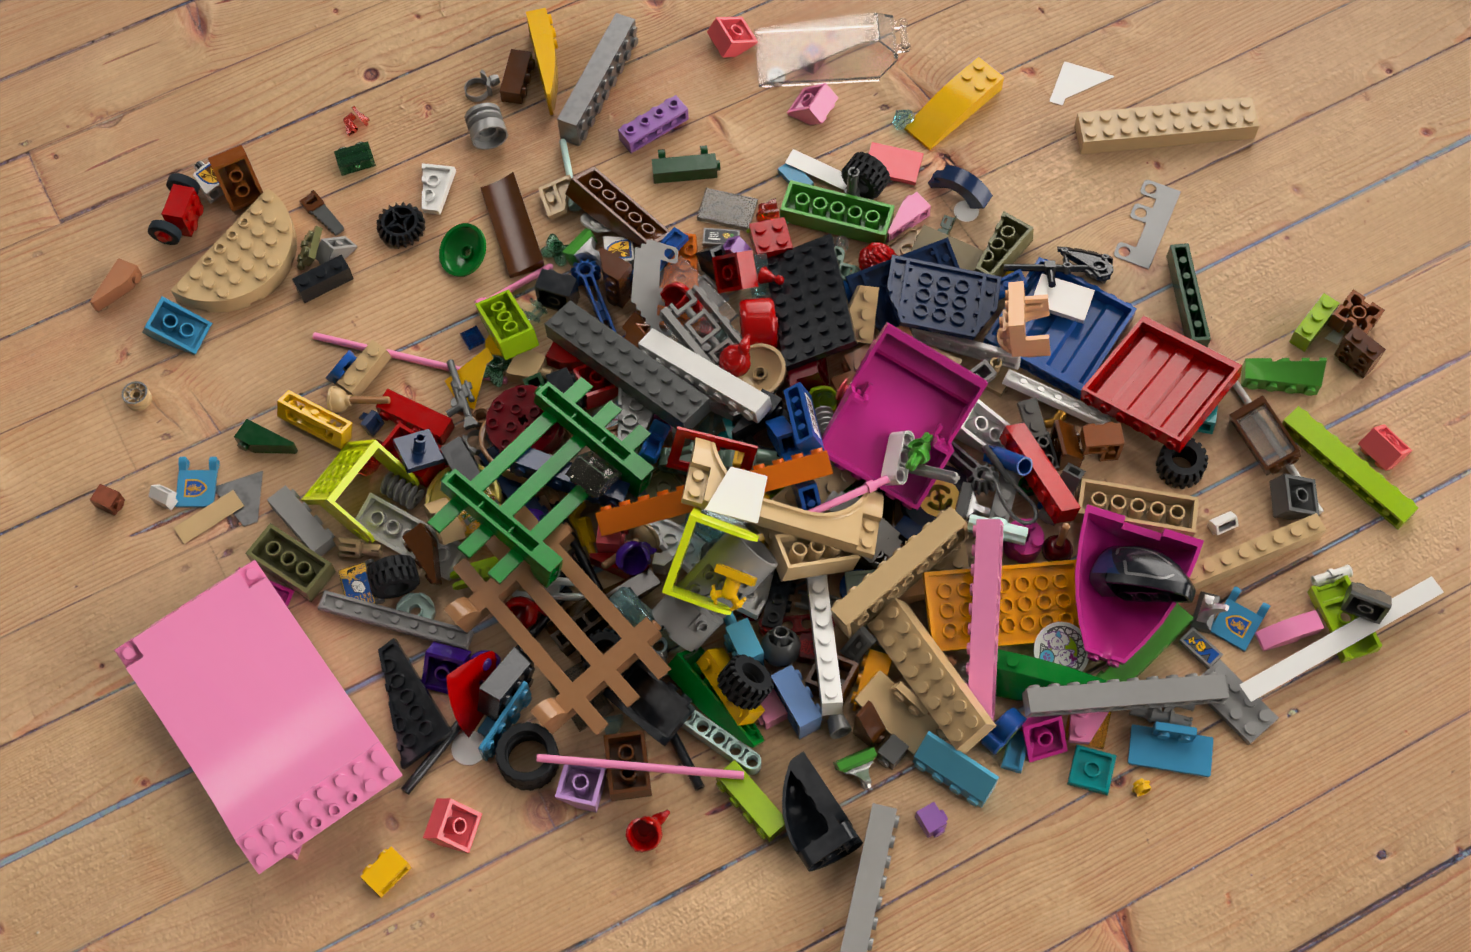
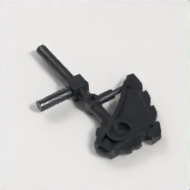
M1057 246V252H1060L1063 256V265H1058L1053 260H1044V264H1003V271H1017L1021 269V271L1044 272L1047 275L1050 288L1056 286L1055 272H1062L1066 275L1071 274V272L1088 273V276H1093L1098 281H1105L1110 279L1114 271L1112 265L1113 258L1108 254ZM1069 260L1073 261V262L1076 263L1077 265H1072V264L1069 262Z

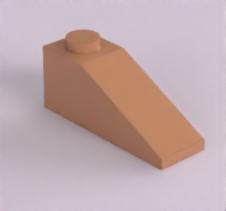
M120 258L117 259L90 300L95 311H101L134 289L142 277L138 266Z

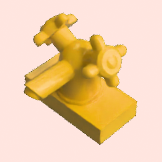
M716 564L713 572L725 576L726 579L721 590H716L715 584L711 585V599L715 605H718V598L730 600L733 604L729 609L730 611L741 608L747 600L746 597H743L741 600L737 597L741 583L753 587L758 578L724 564Z

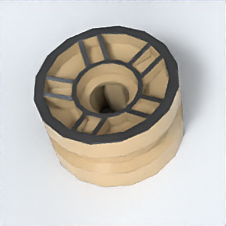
M131 382L122 390V398L131 410H144L152 401L150 391L142 382Z

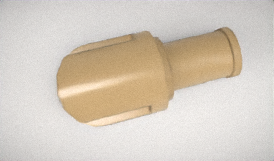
M339 537L340 543L350 544H339L338 549L341 552H338V556L362 558L364 555L381 557L382 550L380 549H382V544H367L363 539Z

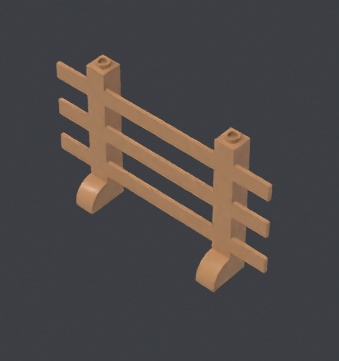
M523 506L513 516L529 531L539 523L538 519L526 506ZM567 522L561 523L543 542L563 558L561 571L622 638L604 655L534 577L527 562L523 561L499 585L492 578L485 582L472 565L463 558L453 569L473 591V594L468 598L461 597L454 600L444 610L466 633L472 630L490 613L498 620L560 693L555 698L543 700L530 710L542 726L552 734L576 713L596 735L603 731L609 724L590 701L607 686L614 691L627 707L640 698L637 692L621 675L638 658L658 680L671 670L652 648L663 637L660 633L662 629L655 620L650 621L646 617L633 627L564 550L565 547L575 540L571 534L574 530ZM493 536L485 543L499 561L511 550L496 536ZM521 586L591 665L573 682L504 604V601Z

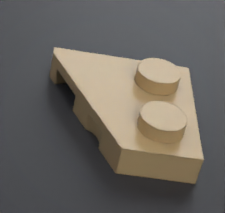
M570 175L538 188L550 220L567 213L569 197L565 193L571 181Z

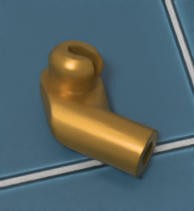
M1056 409L1053 418L1043 419L1045 427L1052 428L1054 420L1065 421L1068 413Z

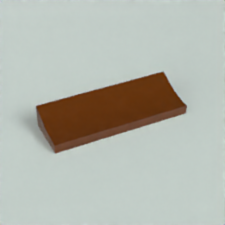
M514 172L499 181L480 187L509 277L514 278L543 267V257Z

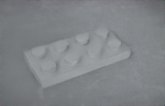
M1220 659L1201 675L1204 676L1208 672L1225 674L1229 698L1223 703L1208 705L1248 745L1278 720L1279 717L1260 698L1252 702L1249 700L1240 687V684L1243 682Z

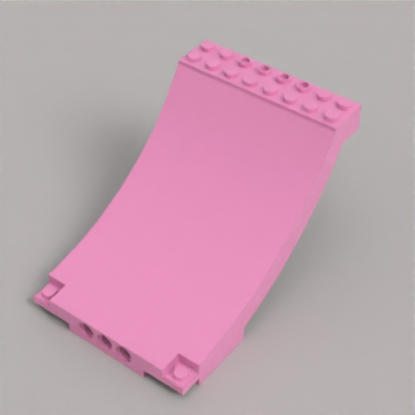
M255 559L114 649L181 750L226 823L236 843L258 874L274 865L403 776Z

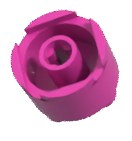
M1022 518L1021 520L1030 521L1032 518ZM1013 521L1010 524L1029 528L1025 545H1019L1003 541V551L1008 558L1018 561V563L1032 562L1041 552L1044 543V532L1037 522L1031 525H1023Z

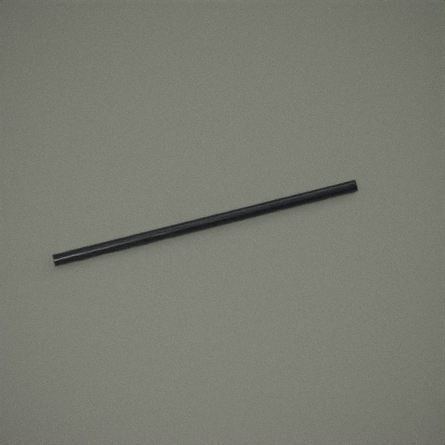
M565 586L560 593H572L573 591ZM556 600V602L560 606H562L565 602ZM542 614L529 630L530 634L536 638L551 619ZM519 645L516 646V648L523 651ZM457 720L450 727L453 734L432 749L401 789L409 795L462 730Z

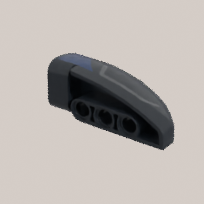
M1111 546L1105 549L1094 562L1089 575L1091 585L1102 597H1119L1130 602L1192 603L1196 593L1192 581L1176 562L1161 552L1141 546Z

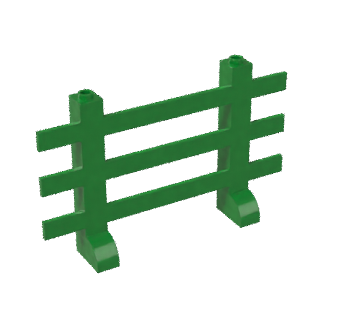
M582 377L564 394L549 381L544 386L540 385L534 392V403L544 412L471 481L456 469L450 473L447 472L441 478L440 490L451 500L427 524L440 534L465 510L481 524L457 547L467 558L470 559L493 536H496L511 550L488 572V575L499 585L523 561L530 565L534 577L546 589L560 576L563 558L543 541L598 488L597 486L608 474L595 467L531 531L513 516L585 446L603 459L600 462L603 467L611 473L615 470L621 474L622 481L630 483L629 491L636 498L650 484L654 467L634 451L651 433L639 424L622 441L605 427L622 409L610 400L598 413L591 417L576 404L593 388ZM556 422L574 435L501 506L484 493L500 475Z

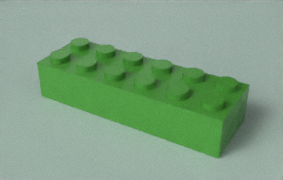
M790 180L780 208V218L785 217V220L790 224L866 243L880 242L885 244L887 232L893 220L895 206Z

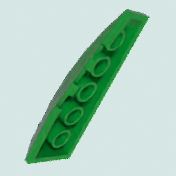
M700 646L692 652L685 650L677 653L668 664L671 668L668 674L682 692L693 700L692 702L703 714L737 740L751 748L762 744L765 739L755 723L737 725L696 663L705 653V650Z
M998 649L997 697L1023 701L1022 693L1031 685L1048 687L1049 684L1059 683L1060 686H1067L1071 682H1080L1081 685L1094 680L1106 683V680L1067 666Z

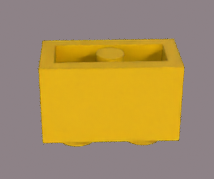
M391 846L389 849H384L373 864L366 866L360 877L382 898L411 869V866Z

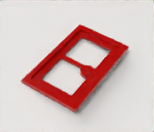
M677 426L666 467L688 472L690 462L679 459L685 438L695 440L698 437L714 442L718 452L720 447L743 452L744 456L740 469L751 470L758 446Z

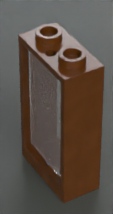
M1263 395L1229 414L1230 421L1266 476L1280 472L1282 470L1281 467L1287 464L1292 465L1301 457L1299 448Z

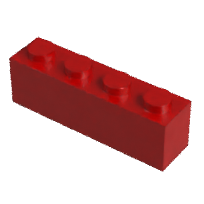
M387 389L383 396L390 397V403L377 404L375 406L383 420H391L396 425L400 422L415 432L430 429L436 443L444 445L455 428L452 418L390 389Z

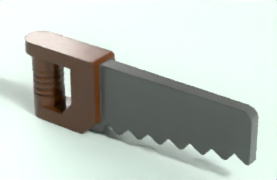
M314 190L299 201L309 214L314 215L335 236L344 231L343 225L326 207L324 201ZM315 199L317 200L316 202H314V203H312V204H308V203H310L311 201H313V200H315Z

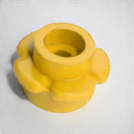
M1143 778L1135 781L1132 792H1135L1137 797L1147 794L1152 789L1149 785L1150 781Z

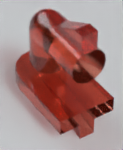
M355 106L351 107L364 125L368 126L367 122L370 119L359 112ZM352 112L343 119L346 125V133L349 136L358 131L357 126L353 122L356 117Z
M776 198L758 205L759 212L756 214L758 222L780 218Z

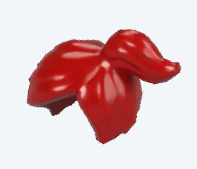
M679 282L670 283L665 286L660 293L665 302V307L673 303L679 310L690 301L686 296L689 288ZM698 300L691 308L698 314L702 311L703 305Z
M746 334L739 344L729 345L720 353L719 367L735 377L745 375L750 369V334Z
M524 596L511 598L505 604L526 629L535 624L538 612L547 616L535 601Z
M668 809L651 817L636 818L629 823L626 829V838L635 852H648L659 845L663 835L661 825L670 814Z

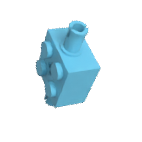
M732 611L731 615H727L723 619L726 624V634L723 636L727 652H731L733 657L738 654L753 657L764 666V651L748 618L737 622Z

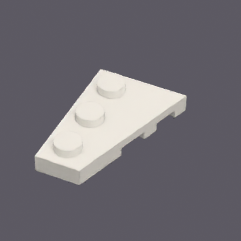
M422 163V210L424 213L441 215L456 169L452 166Z

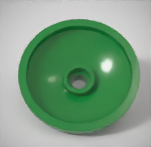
M461 223L452 227L442 239L439 249V259L443 269L456 277H465L475 272L484 260L486 239L483 232L475 225Z

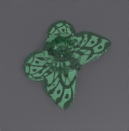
M552 233L546 241L547 246L541 249V254L546 258L553 257L558 266H565L567 259L562 251L568 245H563L558 237Z
M492 355L494 359L486 365L483 378L490 377V381L495 386L501 387L503 372L505 369H508L512 358L505 360L504 357Z

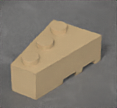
M859 285L856 287L849 302L857 342H873L879 287Z

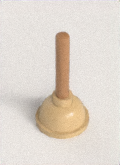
M332 385L327 393V408L338 415L344 412L348 406H352V404H389L391 399L389 396L348 395L344 389Z
M650 524L636 527L631 541L647 542L655 549L659 547L660 539ZM616 554L602 562L603 569H608L616 563Z

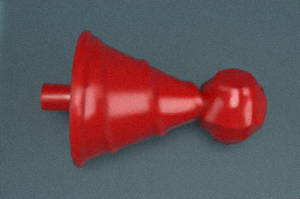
M762 267L758 273L759 284L776 282V284L782 285L784 283L783 276H775L767 267Z

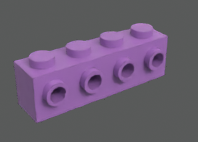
M677 95L668 98L660 105L652 107L645 114L637 116L635 120L622 125L618 129L619 140L630 153H633L689 119L688 108Z

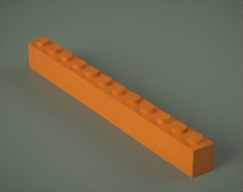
M822 447L810 450L811 454L803 456V453L791 455V460L784 461L783 458L773 460L772 465L765 466L762 463L752 466L753 470H750V472L768 476L764 492L833 474L827 450L823 451ZM685 484L677 486L676 491L669 492L666 489L656 492L657 496L649 497V494L637 497L638 501L631 503L629 499L618 502L619 506L612 508L611 505L600 507V511L595 513L601 536L692 512L693 506L681 503Z

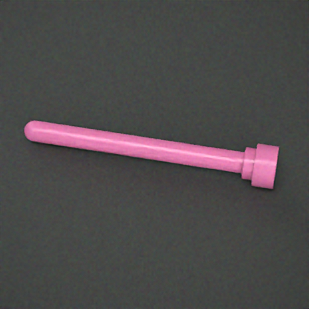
M549 263L492 296L508 289L511 293L537 279L542 268L552 270L553 265ZM481 297V298L475 300L474 302H475V304H476V303H478V302H480V301H483V300H485V299H487V298H486V297H484V298Z

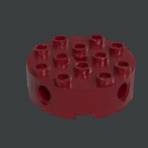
M518 385L503 391L493 400L486 413L485 428L491 443L499 453L544 412L534 403V392L538 388L537 386ZM556 422L531 448L552 454L558 448L564 436L565 428Z

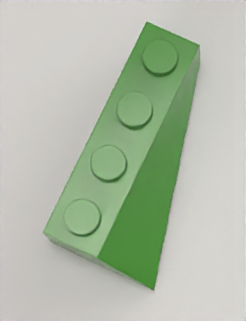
M1246 358L1241 369V386L1252 390L1265 389L1270 392L1284 391L1288 394L1317 395L1322 387L1327 358H1319V361H1310V358H1302V361H1290L1289 358H1282L1277 361H1272L1271 358Z

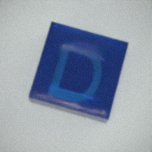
M477 325L460 333L469 350L485 343V339Z

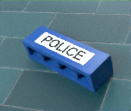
M801 382L783 390L798 448L805 456L811 454L810 450L822 447V450H825L810 393Z

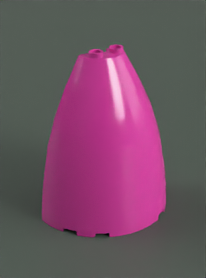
M1087 504L1079 537L1075 568V599L1084 649L1088 654L1087 659L1095 662L1099 660L1105 661L1108 666L1118 668L1119 664H1125L1145 645L1164 623L1177 603L1130 602L1119 597H1102L1089 580L1090 571L1098 556L1111 546H1141L1150 548L1172 559L1190 578L1204 540L1169 529H1164L1162 533L1124 522L1126 517L1124 515Z

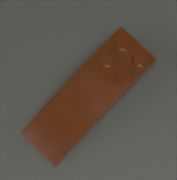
M592 167L571 178L565 194L592 218L616 234L641 245L642 243L647 244V239L660 242L670 232L597 168Z

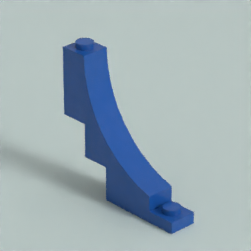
M784 416L765 421L768 437L775 447L779 458L787 461L792 459L791 455L803 453L796 445L792 426ZM814 479L791 485L798 508L809 510L821 505L817 483Z

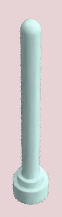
M562 138L559 143L566 176L570 175L573 178L567 142ZM569 198L568 207L570 211L575 212L582 209Z

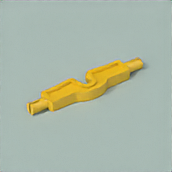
M584 501L569 515L571 524L577 530L581 545L586 546L589 555V553H596L593 545L596 542L591 519L588 516L580 518V513L586 508Z

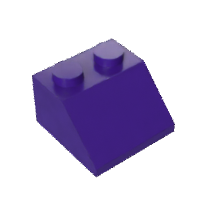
M433 642L425 652L422 682L425 687L448 694L446 676L468 662L471 657V651Z

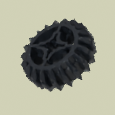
M402 202L401 205L395 203L393 207L389 205L388 210L383 209V214H379V219L376 222V229L379 237L385 244L389 243L391 247L396 245L399 249L401 245L406 248L407 244L413 246V241L419 242V237L423 236V231H425L426 227L423 214L416 206L413 207L411 203L406 206Z

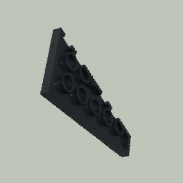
M393 638L378 649L382 672L385 676V688L389 696L388 703L393 729L396 732L398 741L396 743L397 749L400 751L401 756L400 764L401 768L405 770L451 736L453 731L398 640Z

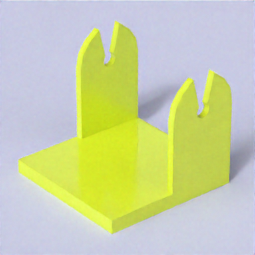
M376 440L350 441L337 454L301 501L307 505H320L355 536L367 543L369 541L373 543L375 541L373 535L335 502L371 456H374L394 475H399L400 480L402 478L406 479V484L411 482L413 487L414 484L418 486L420 483L412 472L407 474L403 464Z
M694 507L686 523L662 593L717 613L731 615L732 611L729 610L731 607L719 601L718 605H715L711 598L678 587L675 583L698 522L750 541L758 542L759 536L741 527L702 514V509Z

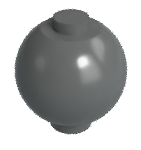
M777 626L764 635L761 642L764 659L775 667H787L793 664L801 652L799 637L794 631L785 626Z

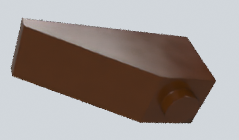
M868 700L855 716L853 734L869 747H874L876 744L879 746L886 738L884 735L886 727L874 705Z

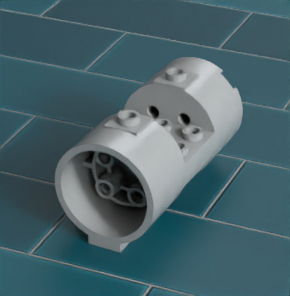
M738 523V524H733V525H735V526H738V527H741V528H743V529H746V530L750 531L749 529H747L746 527H744V526H743L742 524H740V523ZM725 532L676 586L711 598V585L715 584L716 590H721L726 579L725 576L713 572L716 564L721 563L758 578L753 587L741 583L737 592V597L741 600L746 595H750L778 566V563L773 554L759 539L758 542L750 541ZM666 595L652 609L655 621L660 627L664 626L665 630L670 634L669 637L678 645L691 652L694 649L697 650L723 623V619L727 616L726 614L708 610L670 595ZM724 598L717 599L729 607L733 606L730 600Z

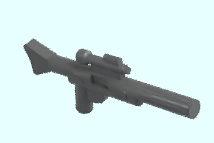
M450 359L446 363L452 378L450 384L455 397L451 399L452 408L445 412L449 418L459 411L463 412L465 416V430L480 427L479 423L472 417L466 399L468 397L469 402L475 401L471 389H473L472 384L467 380L464 381L463 385L461 384L454 360Z

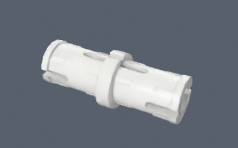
M1350 565L1334 570L1331 568L1326 570L1325 573L1311 576V583L1313 586L1320 587L1333 583L1345 575L1352 577L1353 571Z

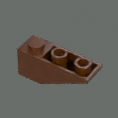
M420 523L402 536L405 541L403 544L410 553L413 552L416 557L414 559L415 563L420 568L423 567L426 572L425 577L429 583L440 586L442 585L438 543L427 525Z

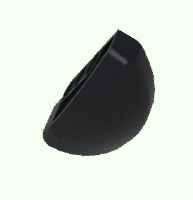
M804 751L795 756L789 763L783 786V819L789 840L807 870L811 872L846 857L857 850L863 842Z

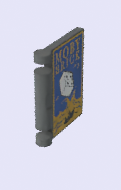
M374 559L338 570L345 596L374 604L385 602L384 599H376L372 595L366 570L367 566L374 562Z

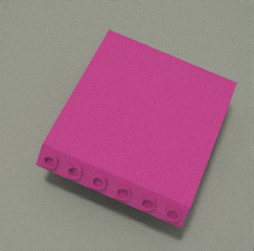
M886 322L877 339L871 343L822 435L824 449L827 450L829 459L835 462L834 465L840 470L844 471L847 469L852 472L851 475L860 481L862 479L874 481L881 478L887 443L892 432L909 430L914 434L915 439H919L925 432H929V434L933 435L929 452L931 459L923 465L943 469L955 451L952 446L953 439L988 385V382ZM908 473L905 484L883 485L878 487L877 490L880 488L885 491V495L892 500L899 499L902 501L901 504L910 510L912 508L918 510L936 479Z

